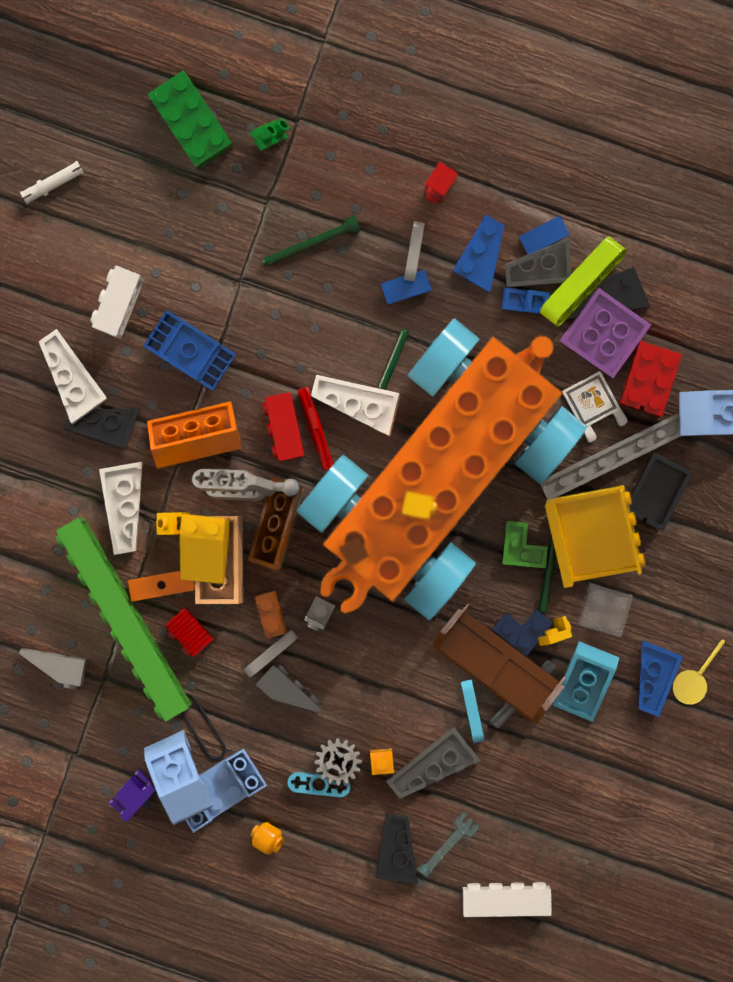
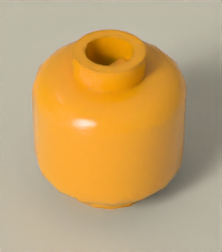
M264 822L260 826L256 825L250 834L252 846L267 855L273 852L277 853L284 841L282 831L268 822Z

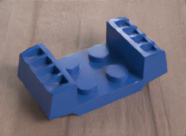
M168 310L165 311L143 347L212 391L236 355Z

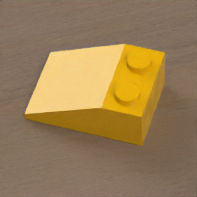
M182 514L180 529L181 580L224 584L230 518Z

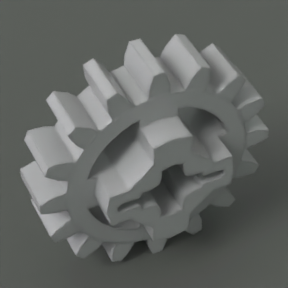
M339 738L336 739L335 744L328 740V747L321 745L320 748L323 752H316V756L320 758V760L314 761L315 765L320 766L316 773L322 772L321 780L328 778V785H331L333 781H336L337 786L340 785V781L347 785L348 778L350 777L354 780L356 777L353 773L360 772V769L356 767V765L362 763V760L356 759L360 752L353 751L355 748L354 744L350 747L347 746L348 740H345L343 744L340 743ZM337 748L344 749L348 753L343 754L341 752H338ZM329 751L330 759L323 764L324 756ZM335 756L338 760H343L341 769L338 765L332 764L334 763ZM352 761V768L347 773L345 767L347 763H350ZM334 771L338 773L339 777L333 776L328 772Z

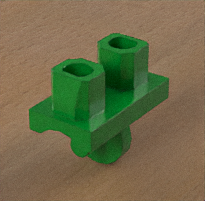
M281 118L260 126L249 134L254 138L255 146L263 151L285 141L288 138L285 133L290 128L286 121Z

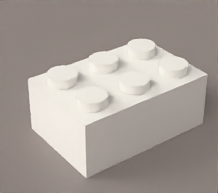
M115 266L114 270L111 269L106 280L109 282L107 289H103L99 296L98 302H101L98 311L94 310L90 320L93 323L92 327L122 339L145 279L141 275L119 266Z

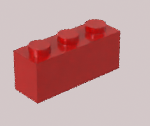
M439 162L425 183V198L435 205L437 202L442 205L456 184L458 173Z
M291 392L265 397L266 402L262 403L264 415H269L270 424H267L269 437L273 436L275 445H271L273 457H278L279 462L304 457L305 454Z

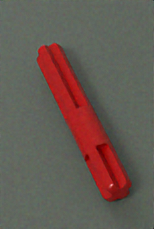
M304 387L298 390L299 399L322 469L326 471L331 469L334 464L308 387Z

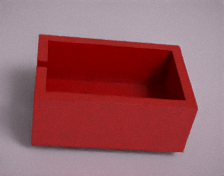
M640 341L636 346L618 405L634 410H639L640 406H644L641 412L658 418L662 417L682 354Z

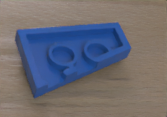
M642 640L638 709L657 717L660 716L683 656Z

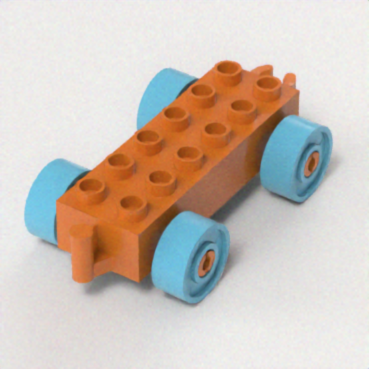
M454 318L408 374L411 380L432 397L447 380L453 386L362 498L355 494L369 475L343 454L305 499L296 512L321 533L335 516L342 520L340 525L323 544L342 559V562L338 567L329 571L321 583V594L325 597L333 592L337 581L348 579L353 583L354 593L342 603V612L348 613L360 607L372 586H375L393 601L409 580L413 578L417 582L403 600L426 619L431 620L476 564L475 561L451 542L436 558L431 556V553L522 442L528 445L514 464L541 484L577 443L587 429V426L563 406L547 422L542 419L562 394L561 391L539 374L544 358L551 355L553 351V344L549 338L537 337L529 348L515 355L496 338L492 337L472 362L466 356L480 339ZM407 491L434 497L433 502L437 503L434 516L430 515L429 519L402 514ZM359 536L369 557L350 567L339 547Z

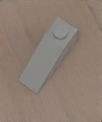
M26 648L20 649L19 654L58 683H63L65 688L77 689V686L83 685L87 659Z

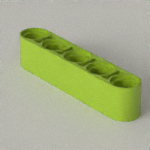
M611 237L605 238L543 304L540 313L556 326L563 324L622 261L627 249Z

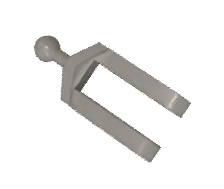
M199 469L192 477L194 486L206 491L212 498L220 500L260 501L265 496H272L275 491H283L288 496H294L299 491V484L294 479H287L283 483H276L243 470ZM204 476L210 479L209 481H203V483L200 482V479H203Z

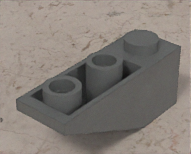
M274 664L256 683L273 700L318 713L322 710L320 706L321 701L314 694L309 696L304 691L306 687L299 680L295 679L293 681L287 676L289 671L281 664L279 666Z

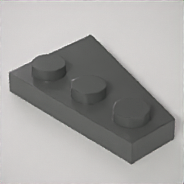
M566 238L506 263V286L564 283L571 275L570 239Z

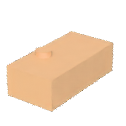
M211 516L230 518L224 584L195 581V604L243 603V516Z

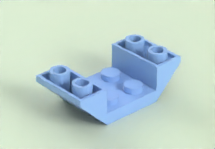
M733 390L679 392L680 436L733 434Z
M184 730L144 748L145 761L156 791L173 825L214 807L207 788L202 783L190 753L192 749Z
M244 748L199 775L202 783L207 788L214 807L185 820L194 833L222 812L267 786Z

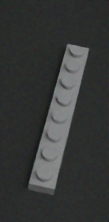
M679 413L547 477L540 484L546 499L556 498L680 437Z

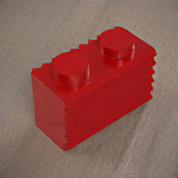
M186 607L165 625L168 628L166 633L171 639L175 640L177 638L182 644L180 648L188 657L190 655L193 657L197 656L214 640L213 636Z

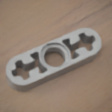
M414 221L404 276L406 281L415 282L425 225L422 222Z
M291 629L243 669L245 673L251 678L298 639L297 635Z

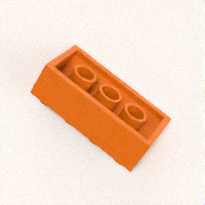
M231 401L147 421L151 452L157 469L242 449Z

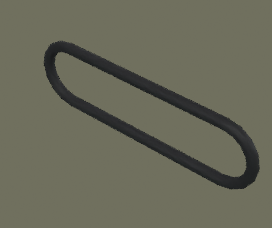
M185 693L187 697H191L205 717L222 744L223 753L219 757L211 756L183 712L180 714L205 754L212 760L222 759L226 754L225 743L196 697L190 693Z

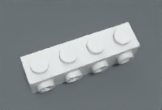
M535 882L533 886H524V883H511V886H502V883H490L489 887H480L479 883L467 884V887H463L464 917L551 916V888L546 886L544 882Z

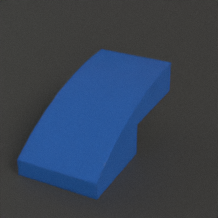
M558 216L521 235L519 238L527 254H530L569 236L570 233L561 216Z
M425 270L416 272L415 282L406 281L403 276L381 284L387 305L432 290Z
M506 287L503 289L501 309L541 314L540 310L549 299L550 293Z

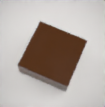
M359 536L339 547L350 567L369 557Z

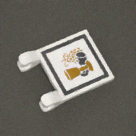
M601 371L562 391L575 417L587 426L584 435L588 442H593L597 438L590 425L611 414L614 415L619 426L627 423V418L619 407Z

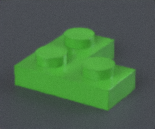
M506 521L502 564L546 568L548 547L526 545L528 523Z

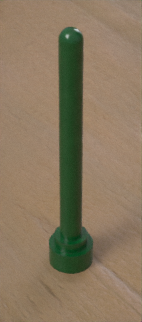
M355 215L347 218V221L339 227L264 258L262 264L269 266L347 232L348 234L352 232L356 234L361 231Z
M404 328L401 330L377 387L378 389L386 390L409 335L408 329Z
M552 534L550 536L538 611L542 614L547 612L556 559Z

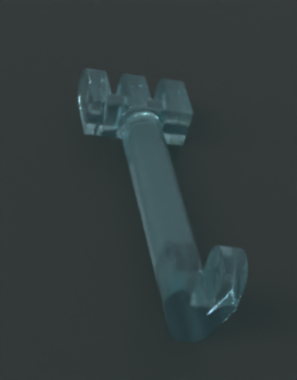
M465 812L453 822L458 829L426 864L421 863L417 868L426 878L429 877L434 867L464 834L471 838L480 826L477 823L471 829L468 828L473 822L471 818L465 823L462 822L467 816Z

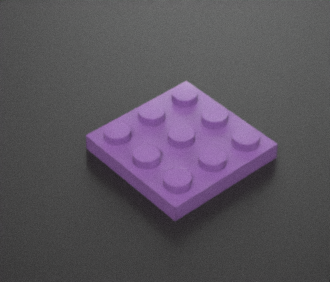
M597 287L560 341L614 378L651 324Z

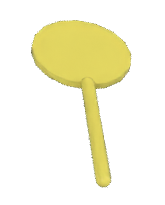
M725 640L720 641L699 672L686 670L680 672L675 677L673 693L680 702L695 704L704 698L707 692V683L702 674L721 649Z

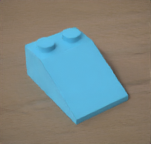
M579 641L564 675L566 678L562 685L565 687L554 701L553 706L593 722L615 674L619 657Z

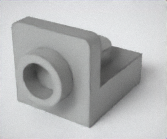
M316 596L304 619L308 622L306 626L316 631L319 628L324 630L335 605Z

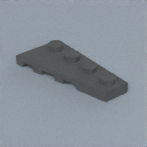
M453 726L386 782L401 799L481 760Z

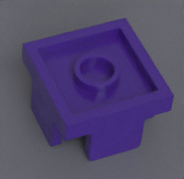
M141 768L135 773L140 779L133 775L115 797L109 801V804L121 814L120 817L126 822L156 790L152 778Z

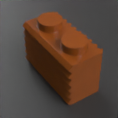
M276 590L255 596V604H257L256 608L259 609L258 612L261 617L260 621H262L261 625H263L262 629L265 630V637L271 638L287 633Z

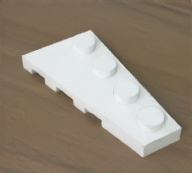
M57 329L39 341L72 425L108 400Z
M316 375L311 393L313 398L388 436L391 435L401 396L400 393Z
M143 462L99 469L114 555L133 552L137 549Z

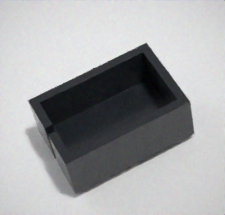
M651 453L630 494L632 504L629 505L630 513L634 512L636 519L643 520L645 518L644 523L664 531L693 472L656 453Z

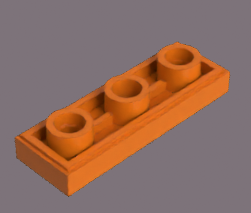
M180 571L128 580L131 602L195 590V581L181 580ZM160 581L165 582L166 587L164 589L159 588L158 584Z

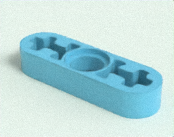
M472 680L461 681L473 742H483L484 736Z
M294 772L288 778V787L291 791L297 793L344 797L350 791V782L348 780L347 785L343 782L347 789H343L342 792H338V788L331 787V792H327L329 787L328 778L324 779L325 788L323 790H316L313 787V781L321 778L323 774ZM296 776H299L301 781L307 782V777H311L309 782L310 790L305 789L307 784H300L299 788H296L295 784L291 783V780H295Z

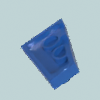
M485 215L453 272L490 293L505 225Z

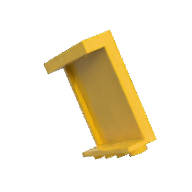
M624 485L548 499L546 501V513L564 588L572 587L576 581L632 571H638V575L642 574L645 558L643 553H639L638 546H641L639 533L634 531L633 526L636 525V518L634 512L630 513L631 496L630 492L625 491Z

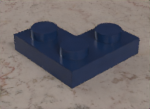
M537 609L534 610L523 625L519 624L505 612L492 630L527 656L538 643V637L545 634L544 631L548 630L553 622Z

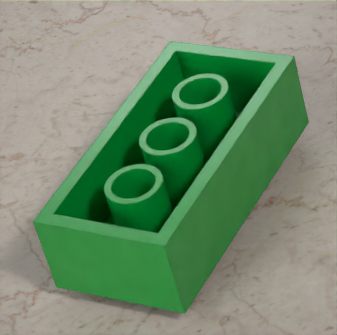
M184 70L148 93L152 103L197 171L233 148L232 142Z

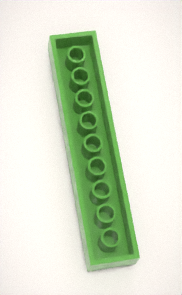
M79 517L56 530L58 534L56 539L59 545L67 549L69 553L67 559L80 572L78 574L79 580L83 586L87 585L91 591L88 593L94 605H99L102 610L99 612L105 624H110L112 628L110 633L116 643L120 642L122 645V655L127 662L131 661L134 669H132L134 676L138 681L142 680L145 685L143 691L149 700L153 699L156 705L154 710L160 719L163 718L166 722L187 710L192 705L135 604L133 601L131 602V597L85 517Z

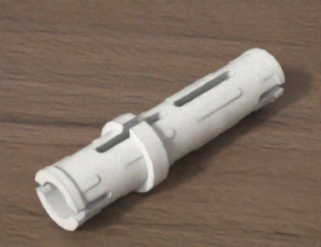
M76 161L45 180L36 181V185L21 191L22 197L32 194L24 199L26 204L42 195L47 196L49 191L84 174L81 168L75 172L72 171L80 166L79 163Z

